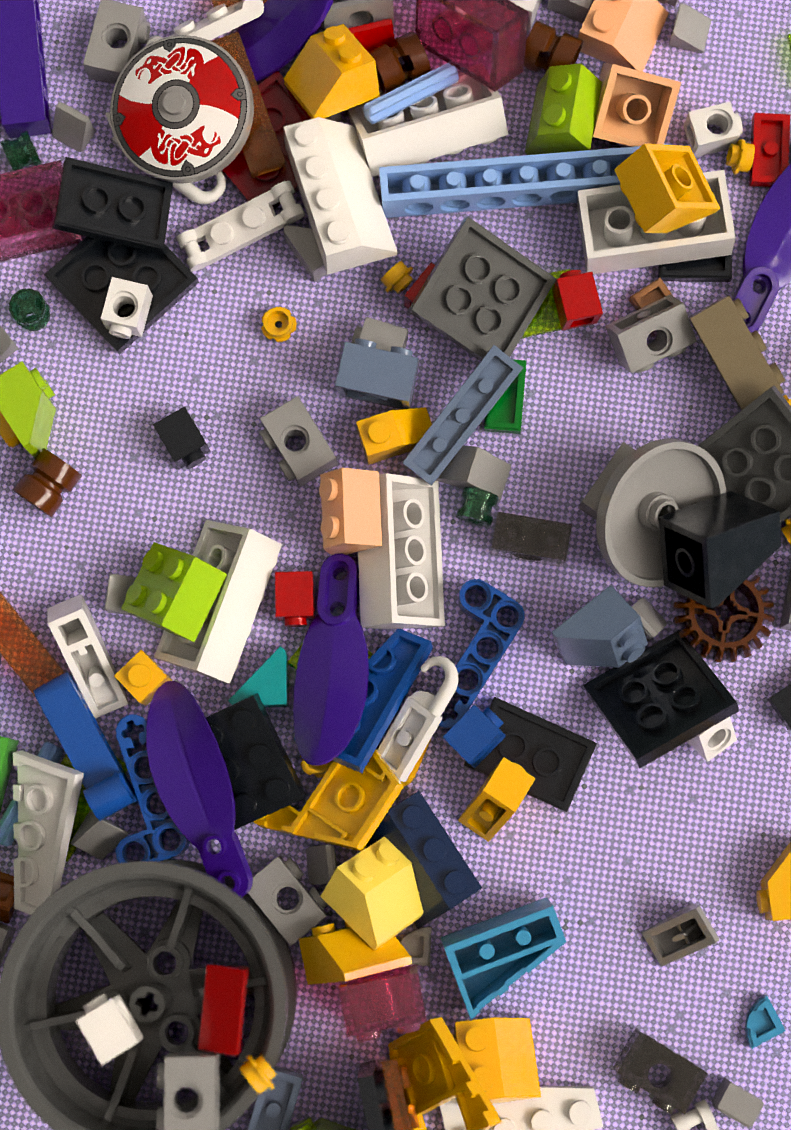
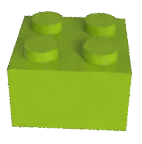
M153 542L151 549L143 558L142 567L134 583L127 590L126 599L121 609L157 628L195 642L227 574L196 556Z

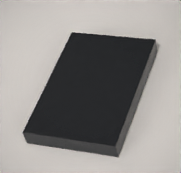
M65 157L53 229L161 254L165 244L173 183Z
M494 697L489 708L504 722L499 729L506 737L476 768L467 761H465L463 766L488 777L502 758L505 757L509 761L522 766L528 774L536 778L527 795L567 812L597 743Z

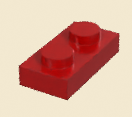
M754 112L751 126V144L755 146V154L750 169L749 186L771 187L789 165L790 114Z

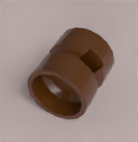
M537 20L527 37L518 64L536 73L541 69L546 72L551 66L576 64L583 40L567 33L558 36L554 27Z
M414 31L394 39L392 47L383 44L368 51L375 59L378 86L383 94L404 85L406 79L412 81L431 71L425 49ZM400 57H402V60L404 62V65L402 66L398 59Z
M42 448L31 463L34 471L33 475L25 474L22 476L12 490L52 518L62 505L61 493L71 492L82 475L59 457Z

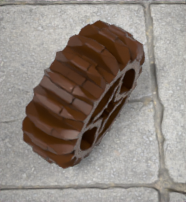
M758 575L753 576L749 581L746 579L736 588L747 598L751 611H749V608L742 607L736 602L735 590L722 603L712 609L700 603H695L696 601L676 592L680 598L685 600V602L678 601L673 603L672 607L674 610L681 611L684 614L673 619V623L676 625L685 623L686 628L678 633L679 637L683 638L690 634L693 638L690 641V645L694 648L698 644L702 646L699 655L703 659L709 655L710 650H713V661L715 663L722 661L724 652L729 663L737 661V651L743 658L751 656L748 645L756 650L763 646L761 640L756 635L767 638L771 634V631L763 626L762 623L770 624L775 620V617L771 614L764 613V610L774 607V602L770 600L763 602L761 598L769 592V588L763 587L759 591L755 588L754 585L760 580ZM722 605H726L728 607L726 611L730 609L732 615L725 619L724 622L719 619L721 615L717 616L716 611H714ZM695 614L698 617L707 619L711 623L714 639L707 636L701 630L696 621ZM751 622L747 633L740 640L726 642V636L730 633L732 623Z

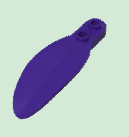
M267 0L264 3L262 15L243 24L221 47L238 62L250 84L264 79L284 67L304 48L309 38L316 33L324 21L334 0Z
M791 163L765 194L752 220L745 242L743 277L732 297V301L739 298L749 315V318L746 319V326L750 333L760 329L778 291L791 282ZM753 282L761 285V294L753 290Z
M334 554L328 557L321 566L317 600L318 614L305 635L295 676L293 699L295 741L303 760L315 766L331 762L347 747L359 725L367 698L369 677L368 649L362 625L357 617L359 569L354 560L345 554ZM340 572H347L345 579L336 580ZM337 607H344L341 615H333V611Z
M177 681L165 682L155 692L147 715V755L155 786L165 809L177 828L198 849L207 874L225 885V877L231 876L235 881V886L231 889L239 896L244 897L252 888L253 876L239 838L234 831L236 820L235 800L225 761L210 725L191 692ZM213 839L220 842V852L212 849L211 842Z

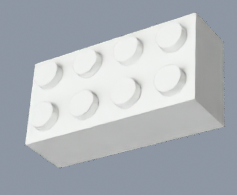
M718 170L703 173L718 202L720 210L669 233H644L643 229L637 224L633 208L628 198L621 191L620 185L578 190L577 212L586 273L592 271L593 274L732 255L736 237L725 171Z

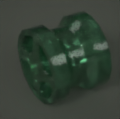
M28 131L20 133L19 138L13 141L9 139L1 141L5 155L15 175L22 173L24 167L29 165L36 167L42 164Z
M30 288L21 289L11 297L9 311L20 327L28 331H38L47 325L51 317L50 308L38 291Z
M465 487L462 492L464 503L458 509L456 517L474 525L490 527L493 521L491 510L497 505L499 497L485 490Z

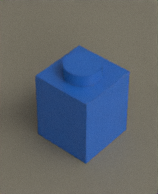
M474 704L443 738L471 766L476 768L506 735L499 729L504 722L490 708L487 707L482 712Z

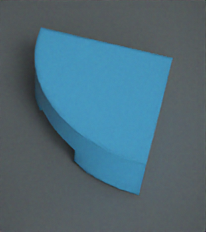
M767 995L760 997L753 1004L746 1018L745 1034L749 1047L752 1049L786 1031Z

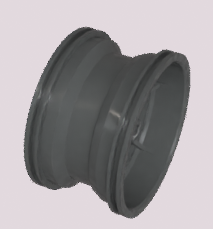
M179 859L114 864L84 874L61 887L48 897L23 925L7 955L0 977V1048L8 1073L18 1092L34 1113L53 1130H157L158 1107H164V1102L136 1101L135 1099L161 1048L164 1047L169 1052H211L198 1049L206 968L191 969L203 911L219 921L238 943L248 965L237 967L249 968L246 996L254 993L253 1022L241 1055L233 1066L226 1054L220 1053V1130H225L232 1125L258 1097L259 1094L244 1077L239 1067L248 1060V1055H251L254 1060L262 1055L274 1070L285 1050L294 1023L297 1004L296 973L287 941L249 894L241 897L231 889L235 886V881L231 876L225 877V885L208 875L204 864ZM139 897H165L178 900L147 953L104 912L116 904ZM83 930L111 985L56 1004L57 983L63 961L74 940ZM163 951L170 952L176 959V968L172 973H165L158 967L157 958ZM104 993L107 998H114L120 995L144 1036V1039L115 1057L110 1091L96 1083L79 1067L71 1056L60 1031L81 1030L76 1020L86 1015L83 1006ZM151 993L154 994L153 1002L159 1004L154 1009L150 1007L152 1000L146 998ZM180 1021L187 1026V1040L178 1042L171 1038L169 1034L171 1022ZM196 1093L178 1101L183 1107L194 1108L198 1106L199 1098Z

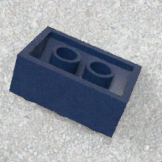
M417 791L390 809L365 846L367 848L385 836L412 862L424 912L421 918L414 922L417 929L482 889L420 791Z

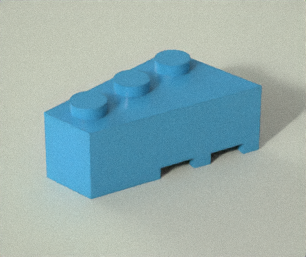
M547 897L440 937L471 1020L495 997L505 993L509 986L526 972L532 971L566 943L554 906Z

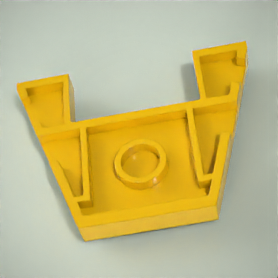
M375 750L362 773L333 761L300 812L289 805L253 822L262 828L363 851L404 786L379 752Z
M442 1017L429 1019L388 1044L394 1094H400L403 1116L397 1118L398 1130H427L423 1115L454 1098L457 1099L466 1130H488L501 1123L498 1113Z

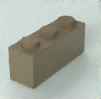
M726 295L691 315L689 320L739 409L742 411L774 385L783 394L784 391L780 384L785 382V379L776 363L774 362L769 365L762 352L767 350V347L758 331L750 333L744 320L749 318V315L740 299L737 298L732 301L730 295Z

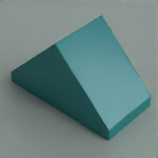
M281 646L228 700L232 705L258 693L265 708L289 707L288 654Z

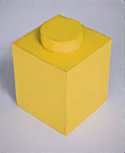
M140 650L114 675L132 696L145 706L152 701L155 692L162 684L173 681L143 650Z

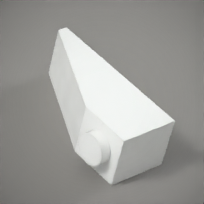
M80 594L47 608L48 626L95 719L128 705L129 702L123 687L114 677L116 670L83 595Z

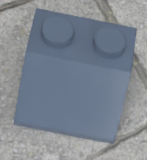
M356 338L354 343L345 342L335 383L339 396L397 409H411L419 367V358L412 356L413 351L395 346L391 347V351L376 349L377 343Z
M612 585L552 631L561 658L567 665L619 668L626 662L631 663L638 659L645 651V646L648 645L640 615Z

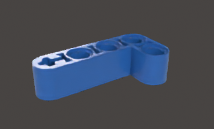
M480 579L467 581L459 592L458 604L461 610L482 624V626L456 665L458 674L463 671L474 673L478 684L470 691H465L457 685L455 694L463 699H468L466 705L461 700L457 702L453 710L457 718L455 720L448 718L445 722L441 721L437 728L442 730H450L470 709L525 619L524 610L517 601ZM478 589L484 593L486 602L480 607H472L466 602L465 594L469 590ZM502 609H510L516 614L517 623L512 627H504L498 623L497 613ZM482 640L492 641L496 644L497 655L491 659L482 658L477 652V644Z
M66 671L34 689L35 697L74 769L84 773L82 783L85 790H83V793L96 818L102 821L138 801L128 777L70 673Z
M135 714L127 715L117 724L116 737L147 829L122 839L116 848V859L119 863L131 862L127 857V848L131 843L139 842L145 852L144 858L141 861H164L185 853L190 842L177 828L167 810L157 815L150 807L151 799L158 791L153 777L144 779L138 770L139 763L143 759L148 758L147 750L139 751L133 755L132 750L140 749L135 739L127 737V733L132 731V724L144 727V731L139 734L141 745L147 747V719ZM169 829H175L181 837L180 845L173 851L166 849L162 843L163 834Z

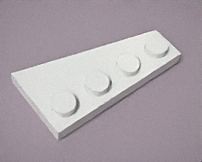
M21 750L13 752V766H17L18 784L13 785V801H18V822L13 823L14 839H17L18 858L14 859V908L32 915L48 897L60 889L84 773Z
M543 1085V1087L540 1086L541 1098L492 1104L500 1117L501 1123L488 1130H595L603 1128V1123L593 1086ZM456 1098L440 1106L445 1130H466Z

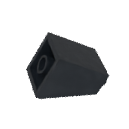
M732 491L659 517L664 586L710 609L722 603L781 547L780 511Z

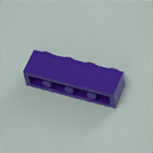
M0 0V127L3 126L9 139L52 134L39 0Z

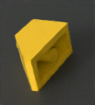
M426 407L390 410L356 421L357 432L368 465L410 452L432 425Z
M503 757L486 778L458 821L489 842L517 811L536 778L528 774L519 764Z
M791 841L760 881L761 890L756 891L758 910L760 914L765 913V920L780 921L791 919Z

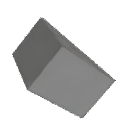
M285 224L283 232L286 244L312 280L317 282L327 273L313 230L311 228Z
M463 445L436 481L500 501L512 465L480 447Z
M692 903L642 932L661 967L713 945L720 940L701 906Z

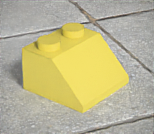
M385 836L338 866L320 896L374 951L421 918L424 913L412 862Z

